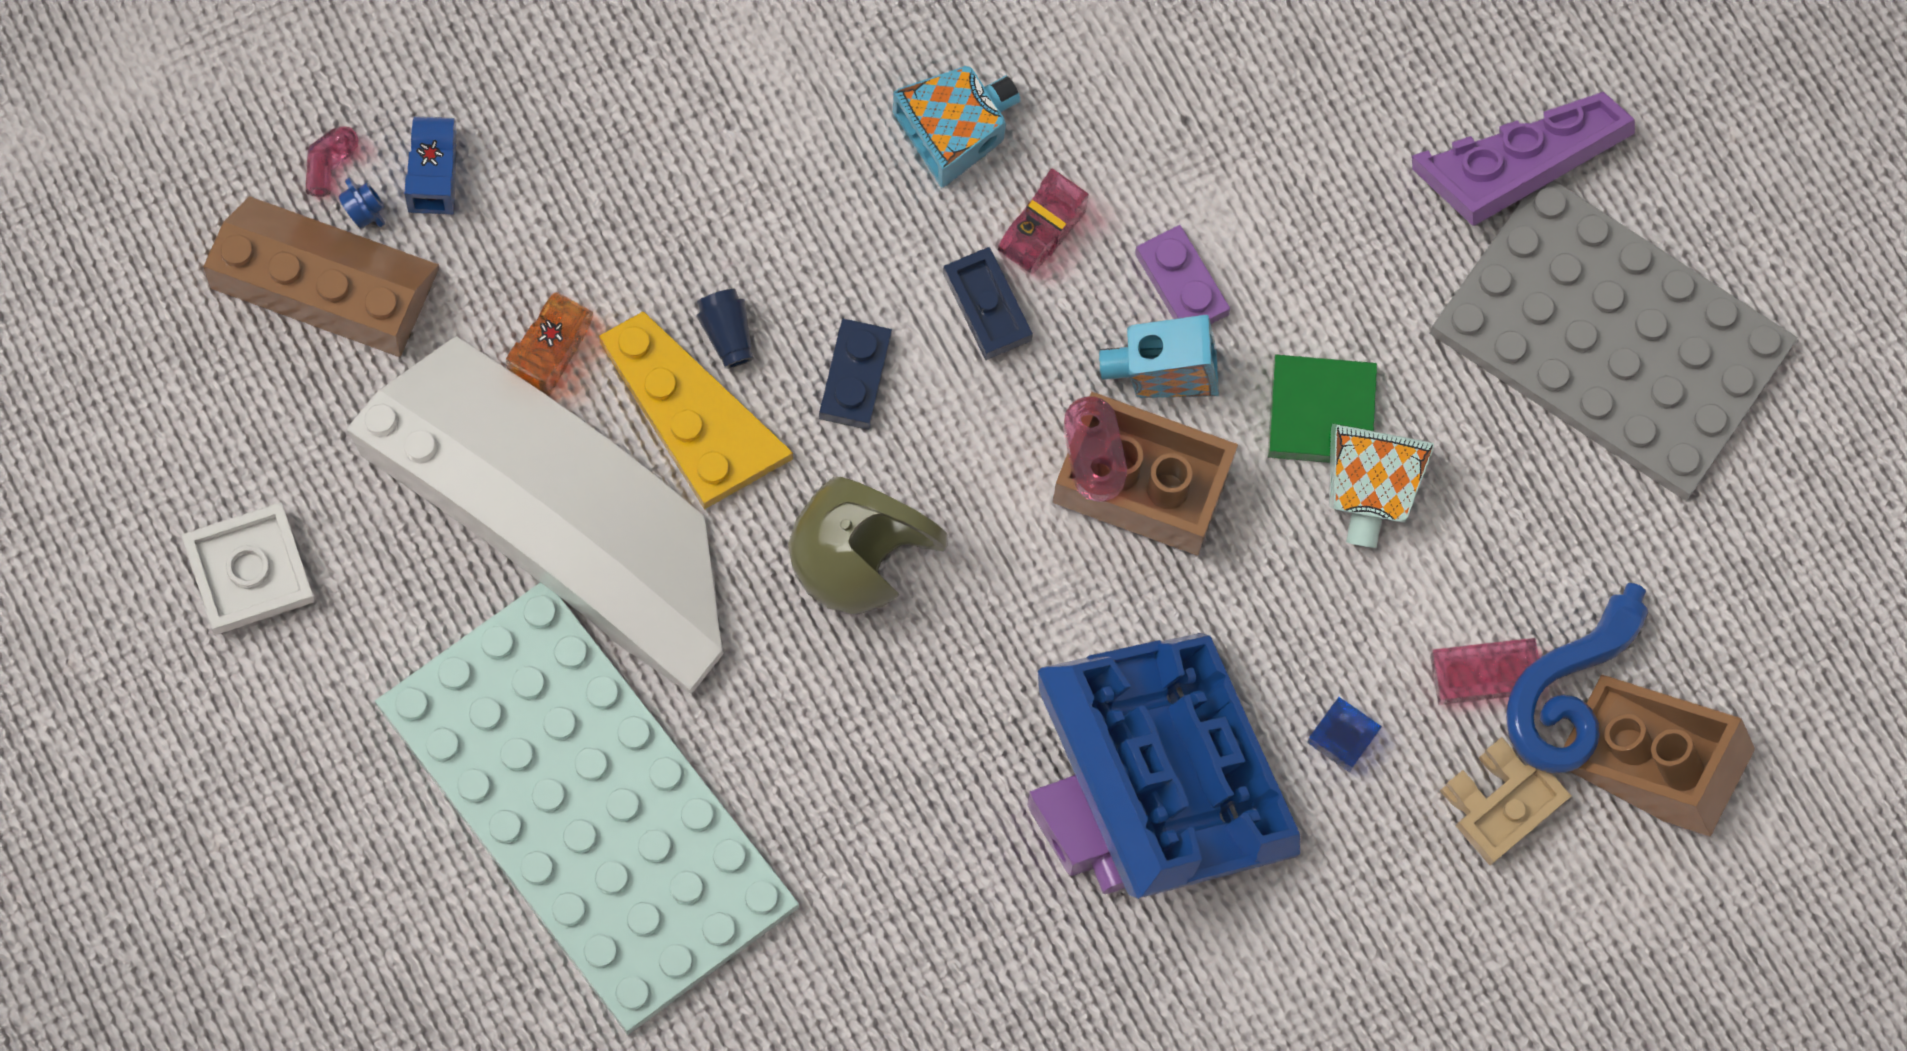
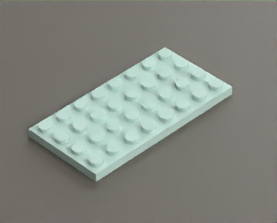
M541 582L375 700L377 708L627 1036L799 909L797 900L567 605L557 594Z

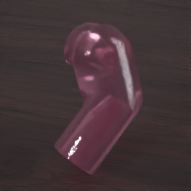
M348 126L334 128L309 146L307 151L305 192L308 195L323 197L331 194L332 170L351 157L359 144L358 135L352 128Z

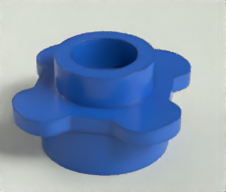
M347 178L345 182L349 189L338 197L353 222L360 229L365 228L373 221L379 227L385 225L382 216L379 214V211L384 208V204L373 187L367 182L362 186L360 184L357 185L352 178Z

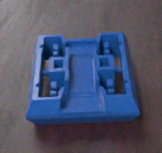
M1197 633L1165 641L1148 642L1089 655L1087 658L1046 666L1038 670L1039 693L1128 895L1140 899L1288 860L1300 855L1299 830L1210 635ZM1179 686L1184 694L1181 698L1176 690ZM1232 804L1238 814L1236 819H1234L1229 808ZM1220 813H1221V815H1222V817H1223V819H1224L1225 822H1223V821L1221 820V818H1220Z

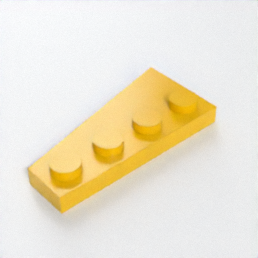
M644 311L599 335L601 346L704 510L793 460V452Z

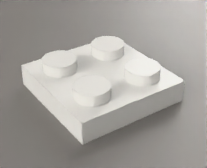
M282 502L181 534L214 635L315 602Z

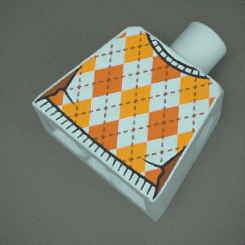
M1332 423L1329 505L1332 509L1351 512L1346 543L1377 548L1382 518L1405 523L1431 457L1434 443Z

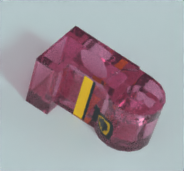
M1051 168L1040 183V189L1004 234L998 246V252L1028 273H1035L1048 256H1052L1086 213L1089 193Z

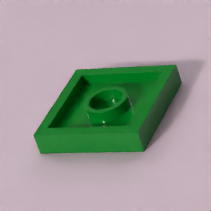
M1275 354L1273 360L1267 458L1330 463L1332 423L1374 431L1377 363Z

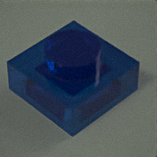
M1338 697L1310 735L1307 743L1350 773L1379 734L1382 726Z

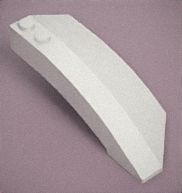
M453 337L378 390L346 428L363 458L481 537L605 632L613 642L692 694L724 654L722 637L719 631L716 607L718 605L705 516L608 438L549 396L459 337Z

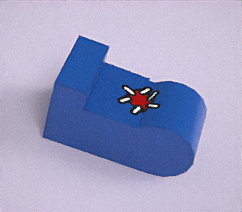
M414 116L411 132V152H409L408 171L405 177L404 191L408 213L454 215L455 118Z

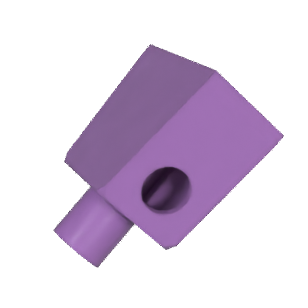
M1076 775L1030 791L1027 803L1030 813L1066 872L1070 876H1074L1093 869L1103 894H1110L1125 888Z

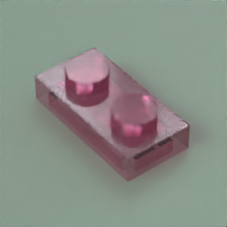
M1536 638L1433 649L1430 654L1438 705L1510 697L1517 679L1528 666L1539 658Z

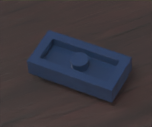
M990 246L943 266V275L985 361L1032 341L1033 333Z
M842 318L819 411L820 420L866 430L870 429L891 341L892 329Z

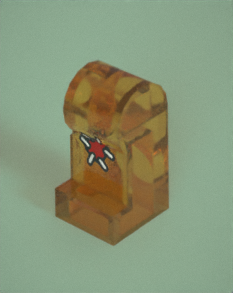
M559 292L553 293L543 306L536 322L532 323L521 342H516L506 357L507 369L547 396H550L590 327L593 312Z

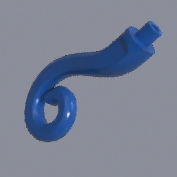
M1628 583L1622 595L1615 594L1610 597L1600 621L1591 633L1541 656L1528 666L1517 679L1507 704V731L1517 754L1531 767L1547 773H1567L1581 767L1594 753L1600 736L1599 722L1593 710L1583 700L1568 695L1554 696L1544 704L1540 712V721L1546 727L1555 725L1563 718L1568 719L1574 725L1576 738L1572 744L1563 748L1552 746L1540 737L1534 723L1535 707L1541 693L1557 679L1607 662L1617 657L1629 647L1642 629L1649 613L1648 608L1642 603L1646 594V590L1642 586Z

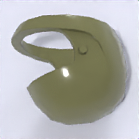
M834 476L816 491L797 517L788 547L794 574L808 595L829 609L850 614H862L883 607L900 595L878 574L881 562L889 553L907 544L924 549L945 551L948 546V534L934 521L906 504L862 483Z

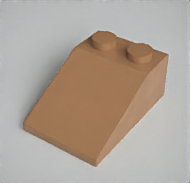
M1601 674L1586 703L1593 710L1599 722L1600 736L1598 745L1586 763L1570 772L1664 822L1711 837L1755 751L1742 718ZM1575 727L1571 731L1564 747L1569 746L1575 740Z

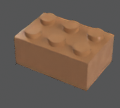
M1091 391L1056 481L1052 503L1198 556L1233 465L1238 444Z

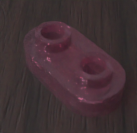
M1082 397L1068 407L1063 424L1072 475L1077 490L1084 497L1098 502L1108 501L1122 491L1127 476V465L1118 423L1113 408L1106 401L1097 397ZM1086 415H1094L1099 419L1100 424L1093 428L1086 427L1081 419ZM1099 463L1105 464L1110 469V473L1104 477L1097 476L1092 472V466Z

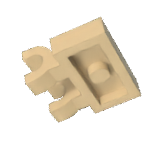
M1503 737L1491 745L1478 758L1491 773L1502 778L1505 782L1486 799L1464 770L1459 772L1440 790L1454 807L1467 815L1455 826L1490 866L1571 797L1570 793L1552 773L1537 770L1528 764L1525 766Z

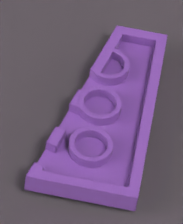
M1601 92L1544 111V119L1532 123H1519L1517 120L1499 126V134L1475 142L1472 136L1452 142V150L1434 156L1430 154L1429 150L1412 155V170L1472 226H1475L1635 134V119L1605 92Z

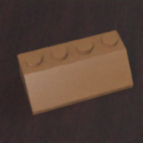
M249 196L223 222L203 268L210 289L401 358L438 273L439 264Z

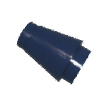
M726 289L698 300L697 304L700 312L696 317L719 358L722 360L724 368H734L752 361L754 357L751 352L752 347L745 299H739L736 289Z

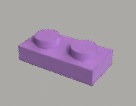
M1181 225L1136 246L1135 255L1173 319L1209 315L1210 323L1213 324L1229 316L1230 307Z

